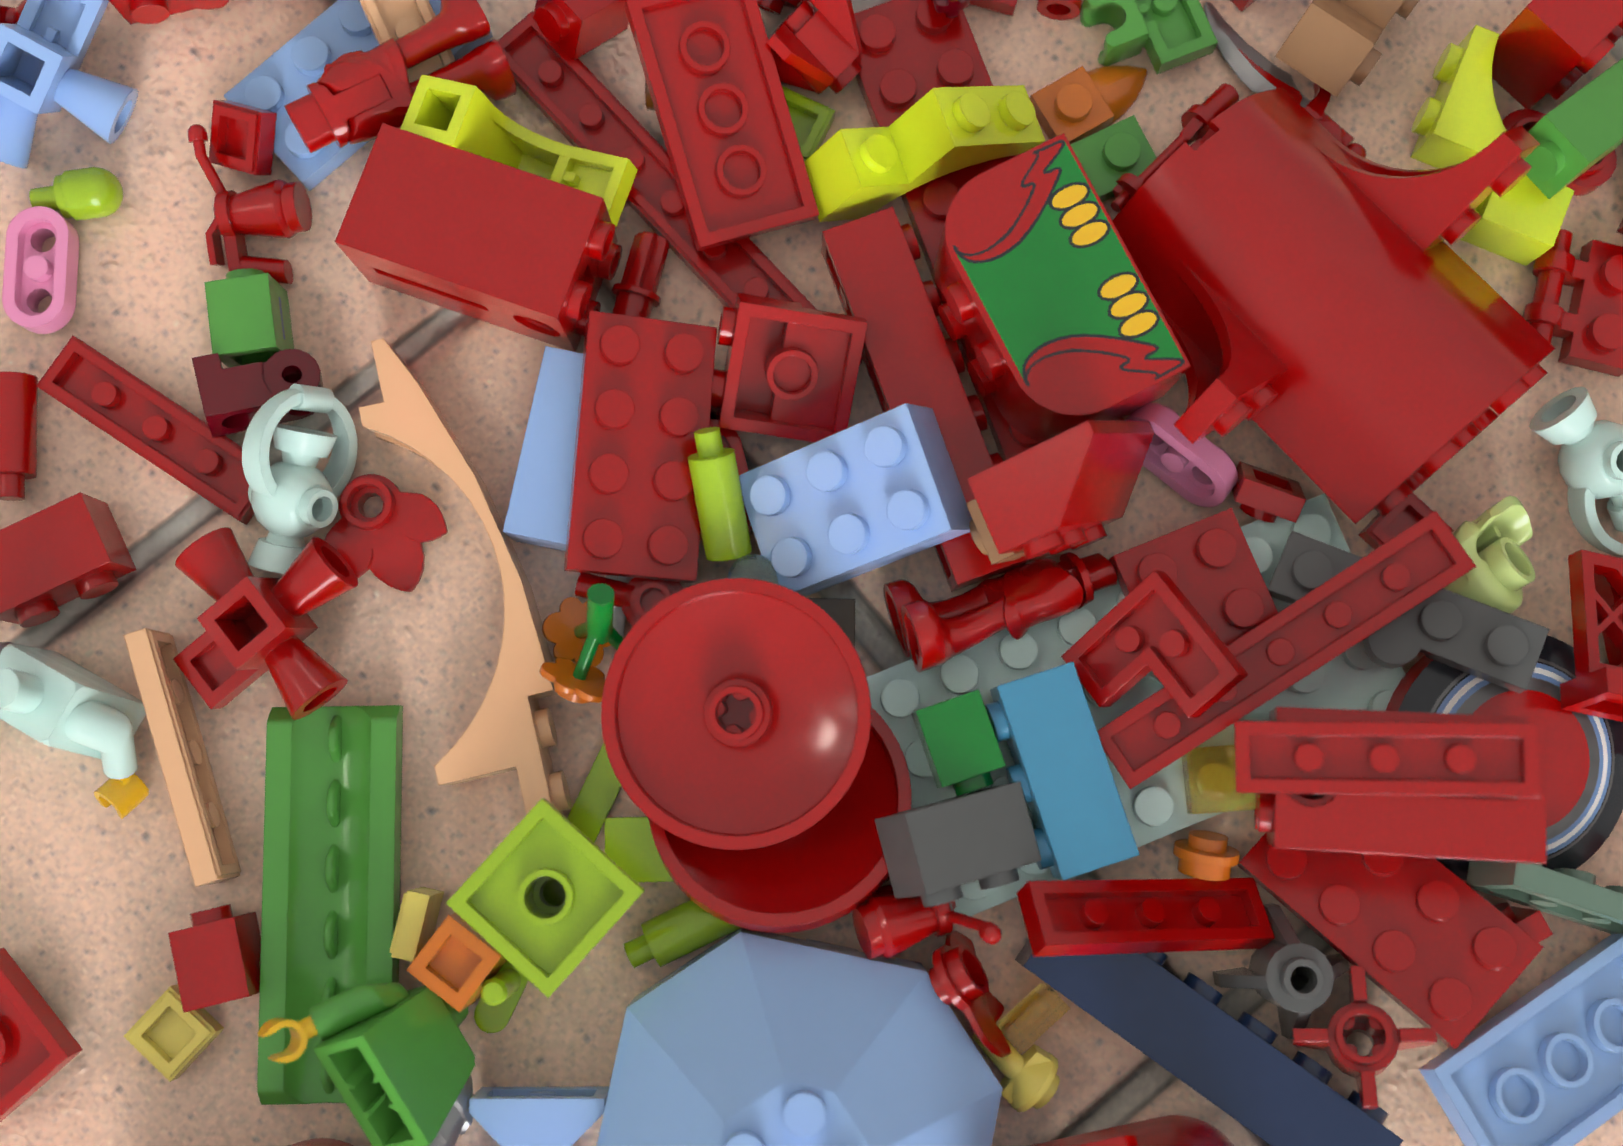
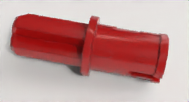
M649 231L640 232L634 236L621 283H615L612 288V293L616 295L612 310L613 314L649 318L652 307L660 305L661 298L656 293L670 248L669 241L666 238Z

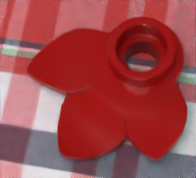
M366 474L353 479L343 489L339 499L341 519L327 533L325 541L343 556L353 569L357 579L368 570H371L374 576L388 586L400 591L412 592L421 580L425 567V554L422 543L441 538L447 534L448 529L441 510L430 498L420 493L400 492L399 488L386 477L377 474ZM374 496L381 497L383 502L381 512L375 517H366L363 510L365 502Z
M952 931L946 935L945 945L934 950L932 955L933 967L929 969V978L933 989L943 1003L946 1005L954 1004L963 1011L981 1043L992 1054L998 1057H1006L1011 1054V1049L1005 1036L996 1024L1004 1012V1006L989 991L987 975L976 956L973 942L962 933Z

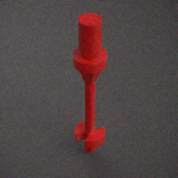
M1224 83L1201 105H1192L1181 116L1183 130L1179 133L1178 137L1138 177L1131 173H1124L1116 181L1118 184L1112 189L1116 199L1111 203V208L1119 213L1147 179L1185 142L1189 145L1194 140L1201 139L1210 129L1208 126L1210 121L1239 101L1237 90L1232 85Z

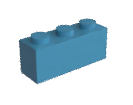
M1074 662L992 688L990 693L993 702L986 704L985 708L997 742L1007 740L1015 764L1006 768L1008 782L1020 781L1026 804L1028 803L1036 829H1034V834L1042 860L1036 862L1039 869L1050 868L1052 877L1066 880L1139 856L1135 839Z

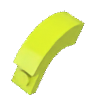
M423 74L420 77L400 128L602 197L611 222L615 227H617L638 171L628 158L566 145L521 126L498 110L477 86Z

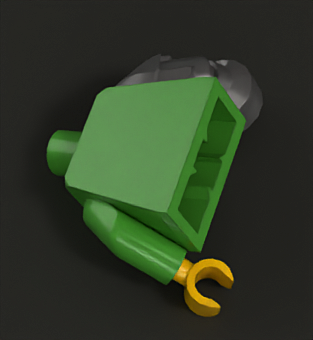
M397 982L356 985L310 1007V1016L300 1021L276 1017L266 1021L258 1031L257 1035L259 1037H267L275 1034L281 1028H288L291 1034V1041L284 1051L268 1057L269 1060L281 1063L297 1060L307 1048L308 1039L316 1035L320 1036L322 1041L313 1048V1051L372 1146H454L459 1135L465 1134L468 1126L472 1124L473 1117L469 1113V1099L473 1097V1081L470 1074L475 1067V1055L458 1028L468 1015V1007L458 1012L426 986L406 990Z

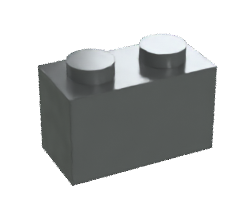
M1020 781L981 789L874 819L895 899L921 896L923 907L936 906L962 898L963 894L960 885L978 880L981 890L1013 883L1020 880L1017 868L1042 861Z

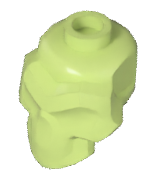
M1509 496L1488 508L1476 520L1463 522L1453 533L1477 567L1450 583L1444 589L1510 614L1522 604V588L1535 580V571L1529 558L1519 547L1532 538L1533 531L1530 518L1519 499L1515 496Z

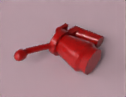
M200 124L190 126L187 133L188 141L193 143L195 157L216 193L213 206L214 219L205 233L210 265L225 266L221 241L222 235L229 272L237 269H258L264 273H269L278 283L292 284L293 270L290 262L287 259L248 256L245 236L292 238L299 232L309 231L312 226V208L305 187L299 181L287 183L284 180L278 179L238 194L233 190L226 191L206 154L204 143L208 142L206 129Z
M891 884L880 886L869 899L852 911L857 939L863 953L869 960L880 956L891 959L932 934L936 937L950 934L953 931V923L979 931V937L990 945L998 943L1002 938V932L994 922H986L985 920L954 911L956 908L955 900L936 906L923 907L921 896L895 899Z

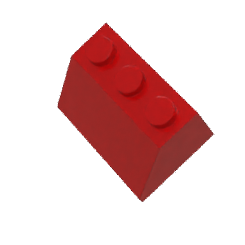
M1088 420L968 478L967 480L998 554L1023 550L1027 560L1048 552L1050 555H1054L1070 548L1074 551L1107 537L1104 525L1123 517L1152 441L1154 431L1150 421Z

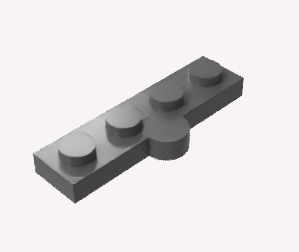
M1292 531L1288 536L1268 585V591L1271 597L1292 604L1362 557ZM1443 588L1365 638L1363 645L1365 653L1370 660L1380 667L1389 669L1402 667L1416 658L1419 652H1422L1429 659L1516 693H1522L1528 688L1550 629Z

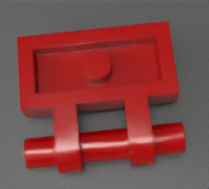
M1560 229L1554 246L1534 260L1532 274L1537 277L1533 301L1525 305L1523 318L1550 344L1552 336L1563 339L1558 362L1619 377L1623 375V247L1593 239L1581 247L1580 257L1577 260L1570 253L1573 233ZM1563 285L1573 287L1568 312H1565L1559 306Z

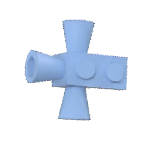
M27 0L17 24L0 23L1 162L19 168H27L38 114L60 112L62 107L109 144L114 143L121 135L135 108L138 89L79 71L109 0Z

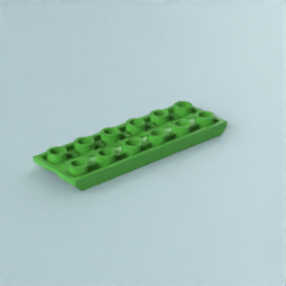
M402 705L320 707L311 714L297 720L291 718L287 707L271 708L267 720L259 1029L266 1021L276 1017L300 1021L310 1016V1007L356 985L399 983V959L391 957L392 953H389L400 911ZM287 1027L281 1028L275 1034L267 1037L258 1036L257 1093L261 1105L346 1103L313 1051V1048L322 1041L319 1035L308 1039L307 1048L302 1056L289 1063L275 1062L268 1059L269 1056L284 1051L290 1044L291 1034Z

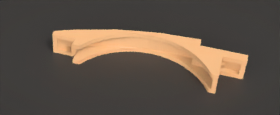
M384 338L373 340L371 345L384 402L359 407L362 426L365 429L374 431L375 437L379 440L405 448L428 460L445 472L456 483L476 510L492 542L500 569L504 594L502 644L493 679L485 699L470 725L457 743L434 765L438 785H455L517 770L526 815L541 798L547 799L563 814L562 810L571 809V797L564 772H554L549 747L557 745L556 728L550 709L548 707L540 709L538 699L558 694L554 690V682L545 679L539 672L543 663L553 662L547 639L542 632V621L532 587L509 536L503 532L504 524L488 488L432 397L399 354Z

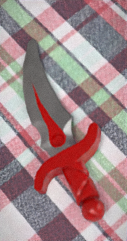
M1205 3L1204 11L1218 41V49L1238 78L1250 90L1259 93L1283 87L1337 140L1348 149L1366 158V149L1363 145L1352 143L1355 138L1324 112L1331 99V93L1314 83L1313 100L1311 101L1306 98L1296 87L1292 75L1271 63L1247 44L1222 18L1212 3Z

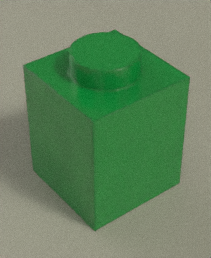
M979 689L916 710L911 714L937 788L953 785L956 796H960L994 784L990 771L1005 767L1006 765Z

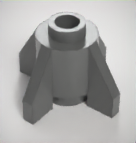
M1273 903L1264 904L1275 939L1263 948L1255 950L1251 956L1249 969L1241 967L1213 971L1214 984L1221 988L1255 989L1268 1002L1277 1005L1281 1035L1288 1039H1293V1028H1306L1312 1011L1322 1006L1331 995L1334 980L1349 970V962L1340 954L1325 955L1314 946L1301 943L1280 905ZM1296 968V975L1291 977L1293 970Z

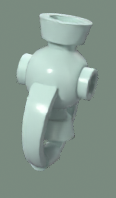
M293 384L289 389L276 394L263 404L248 426L242 447V467L249 484L248 498L252 504L257 521L269 531L267 537L258 539L247 562L252 567L284 574L305 548L304 537H308L320 528L328 526L336 517L338 511L337 497L342 493L353 474L357 459L358 443L355 425L349 412L334 397L332 390L329 388ZM291 409L327 413L332 424L333 434L278 423ZM273 436L274 448L281 450L282 461L270 466L269 449ZM332 449L328 464L324 471L321 472L316 468L320 458H327Z
M1575 387L1547 402L1534 415L1529 427L1551 444L1561 445L1558 454V465L1560 474L1566 485H1568V509L1577 531L1593 547L1608 554L1623 557V544L1614 540L1605 532L1599 522L1595 507V499L1610 497L1607 503V510L1615 529L1623 532V425L1607 420L1595 421L1597 411L1587 388Z

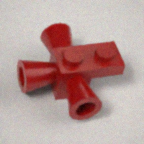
M229 527L219 528L207 533L194 541L178 556L175 566L216 601L197 617V620L206 631L173 658V661L210 709H219L226 706L268 670L293 720L303 718L316 711L345 687L348 680L303 642L318 629L307 613L358 586V579L351 566L328 542L316 536L312 537L281 578L254 577L237 539Z

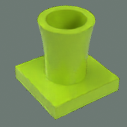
M541 798L446 904L549 998L640 897L645 889L547 799ZM549 880H558L565 889L566 898L560 905H552L544 899L543 888Z

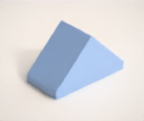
M609 1086L482 1087L469 1099V1113L500 1146H572L603 1115Z

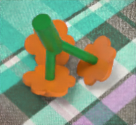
M599 583L591 586L587 592V601L581 603L575 597L564 599L559 605V612L548 615L542 624L544 637L549 642L555 644L553 655L556 660L555 663H543L539 672L545 679L554 682V690L559 696L574 703L602 702L605 675L596 666L603 660V648L612 646L617 651L624 639L613 627L615 593L613 588L607 584Z

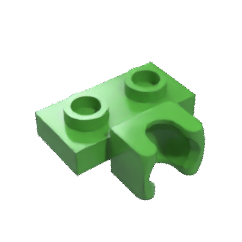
M1084 0L1081 6L1080 21L1083 26L1092 27L1104 23L1109 24L1115 29L1106 35L1104 49L1098 56V62L1102 66H1110L1139 55L1142 49L1145 48L1156 74H1160L1213 53L1218 44L1199 0Z

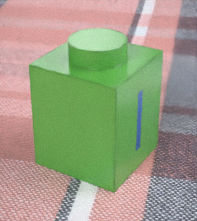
M237 269L228 272L226 279L204 282L212 354L218 353L223 364L230 368L256 362H267L271 356L279 351L294 349L288 292L269 273H264L258 269Z

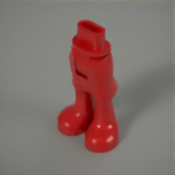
M441 0L440 13L421 27L396 40L390 38L369 51L363 52L360 50L345 53L332 63L326 64L324 73L317 82L306 86L308 95L284 105L308 151L313 153L333 142H336L338 147L341 148L347 145L348 142L356 144L374 140L382 123L401 128L420 80L419 78L410 83L408 69L440 53L487 36L491 31L487 17L477 0ZM495 39L474 48L461 58L427 74L432 77L477 86L480 91L495 101L507 99L517 92L508 60L500 44Z
M1073 552L1061 554L1060 562H1056L1053 558H1043L1021 564L1014 569L1008 570L1000 577L985 579L977 587L947 600L928 602L922 598L916 587L905 579L886 583L883 590L889 619L900 647L906 658L911 657L916 671L920 673L943 665L954 656L1004 629L1008 630L1012 638L1019 640L1031 627L1069 614L1092 602L1095 591L1117 584V575L1112 563L1100 553L1079 558Z

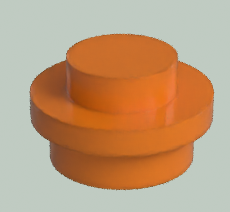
M1207 830L1189 831L1188 839L1176 840L1173 846V854L1179 858L1177 870L1180 873L1210 881L1230 879L1231 867L1239 864L1240 852L1228 846L1229 838L1227 836Z

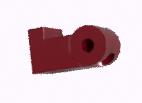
M299 349L279 351L271 356L267 362H256L224 369L218 353L192 358L204 415L213 438L247 431L251 420L261 406L276 394L289 389L293 384L323 387L321 370L316 359L309 353ZM291 409L282 417L278 424L303 419L313 415L315 412Z

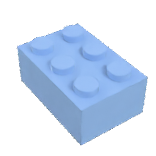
M905 403L739 475L744 506L771 583L791 589L802 596L814 594L970 532L969 523L972 517L967 508L966 500L933 409Z

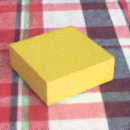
M419 887L407 890L404 893L389 953H392L391 957L413 962L434 934L444 891Z
M178 984L170 986L124 1037L171 1082L184 1073L223 1031L224 1027L204 1008L183 1013Z

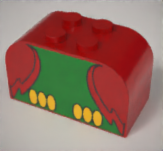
M1064 133L980 173L969 180L955 195L947 212L934 261V282L942 305L938 306L939 317L949 337L953 341L961 338L972 360L967 363V367L978 392L983 397L991 394L1002 416L1018 432L1028 438L1044 442L1088 420L1117 421L1144 405L1161 399L1191 367Z

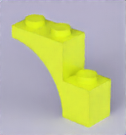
M1475 25L1459 45L1453 43L1447 45L1433 72V79L1440 81L1434 98L1429 96L1424 101L1412 126L1411 131L1418 134L1419 137L1410 158L1435 168L1460 164L1479 153L1499 135L1507 131L1497 109L1492 83V63L1495 46L1499 37L1498 33ZM1525 175L1502 197H1499L1492 191L1475 209L1482 218L1460 240L1527 266L1554 246L1574 190L1565 187L1548 199Z
M1024 85L935 87L888 127L838 130L804 163L820 214L818 216L819 222L851 220L872 214L899 196L929 181L978 163L1019 155L1044 143L1045 139L1036 118L1035 108L1028 97Z

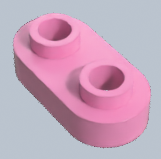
M35 206L21 211L12 219L6 232L2 290L3 308L12 321L37 334H49L63 328L71 320L76 307L79 236L72 223L51 208ZM55 237V244L52 249L42 252V245L45 240ZM47 296H51L50 306L44 312L39 313L38 306L40 301Z
M1148 403L1129 414L1125 421H1150L1154 431L1143 462L1145 468L1184 499L1195 505L1215 507L1225 500L1238 481V472L1230 456L1223 449L1214 445L1206 437L1192 444L1173 425L1180 417L1169 407Z

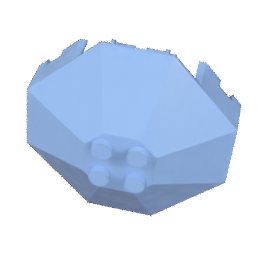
M740 928L637 995L627 1006L597 1146H992L1002 1086L950 1006L943 1003L934 991L929 974L922 963L896 957L895 959H889L883 956L869 960L858 949L811 939L802 940L774 933Z

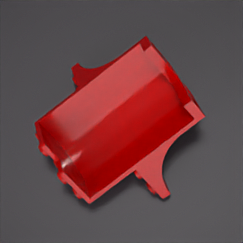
M1283 87L1259 92L1240 100L1212 119L1208 125L1210 129L1191 146L1185 142L1138 189L1112 222L1191 365L1185 373L1189 392L1188 406L1185 413L1173 425L1193 444L1213 431L1224 437L1245 418L1248 421L1253 420L1355 525L1373 509L1384 518L1441 466L1497 419L1498 415L1502 414L1548 373L1539 363L1556 348L1444 242L1446 240L1451 246L1457 243L1480 221L1482 216L1475 209L1492 191L1499 197H1502L1531 170L1532 166L1524 159L1540 143L1520 125L1503 132L1486 148L1460 164L1429 170L1392 168L1368 160L1348 149Z

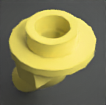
M974 1033L973 1040L1005 1075L1000 1081L1002 1086L1001 1095L1016 1111L1025 1112L1032 1107L1040 1109L1051 1100L1060 1083V1078L1056 1074L1058 1059L1054 1055L1035 1044L1021 1055L1006 1038L1011 1054L1006 1057H998L992 1054Z

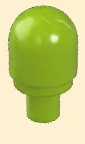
M89 167L64 171L62 175L55 176L53 186L30 189L29 197L32 207H48L55 211H60L66 219L74 218L80 221L106 217L115 213L123 201V188L118 178L110 171L99 167Z

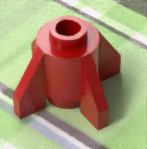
M803 0L772 35L768 37L767 44L771 47L780 81L815 92L818 95L827 87L835 94L839 93L862 69L855 61L862 52V45L851 0Z
M1350 966L1349 1004L1341 1007L1331 1017L1328 1028H1293V1045L1326 1051L1334 1066L1342 1073L1356 1078L1362 1109H1377L1378 1097L1375 1076L1381 1074L1396 1057L1397 1050L1435 1045L1437 1043L1436 1028L1397 1029L1392 1018L1384 1010L1367 1003L1365 966ZM1355 1032L1367 1035L1372 1042L1369 1054L1366 1056L1358 1055L1356 1046L1346 1043L1347 1037Z

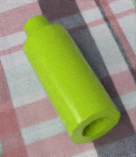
M719 427L694 431L697 453L690 455L687 459L706 559L720 562L744 557L752 552L735 450L723 448Z
M689 900L641 923L644 934L625 943L624 949L634 968L654 958L658 965L662 967L741 927L731 925L714 917L696 905L692 900Z

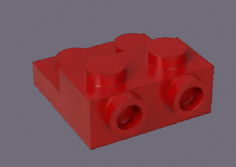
M737 292L735 308L723 306L718 329L717 344L728 346L725 369H714L711 407L718 408V427L808 442H817L847 429L868 325L866 319L802 308L798 302Z

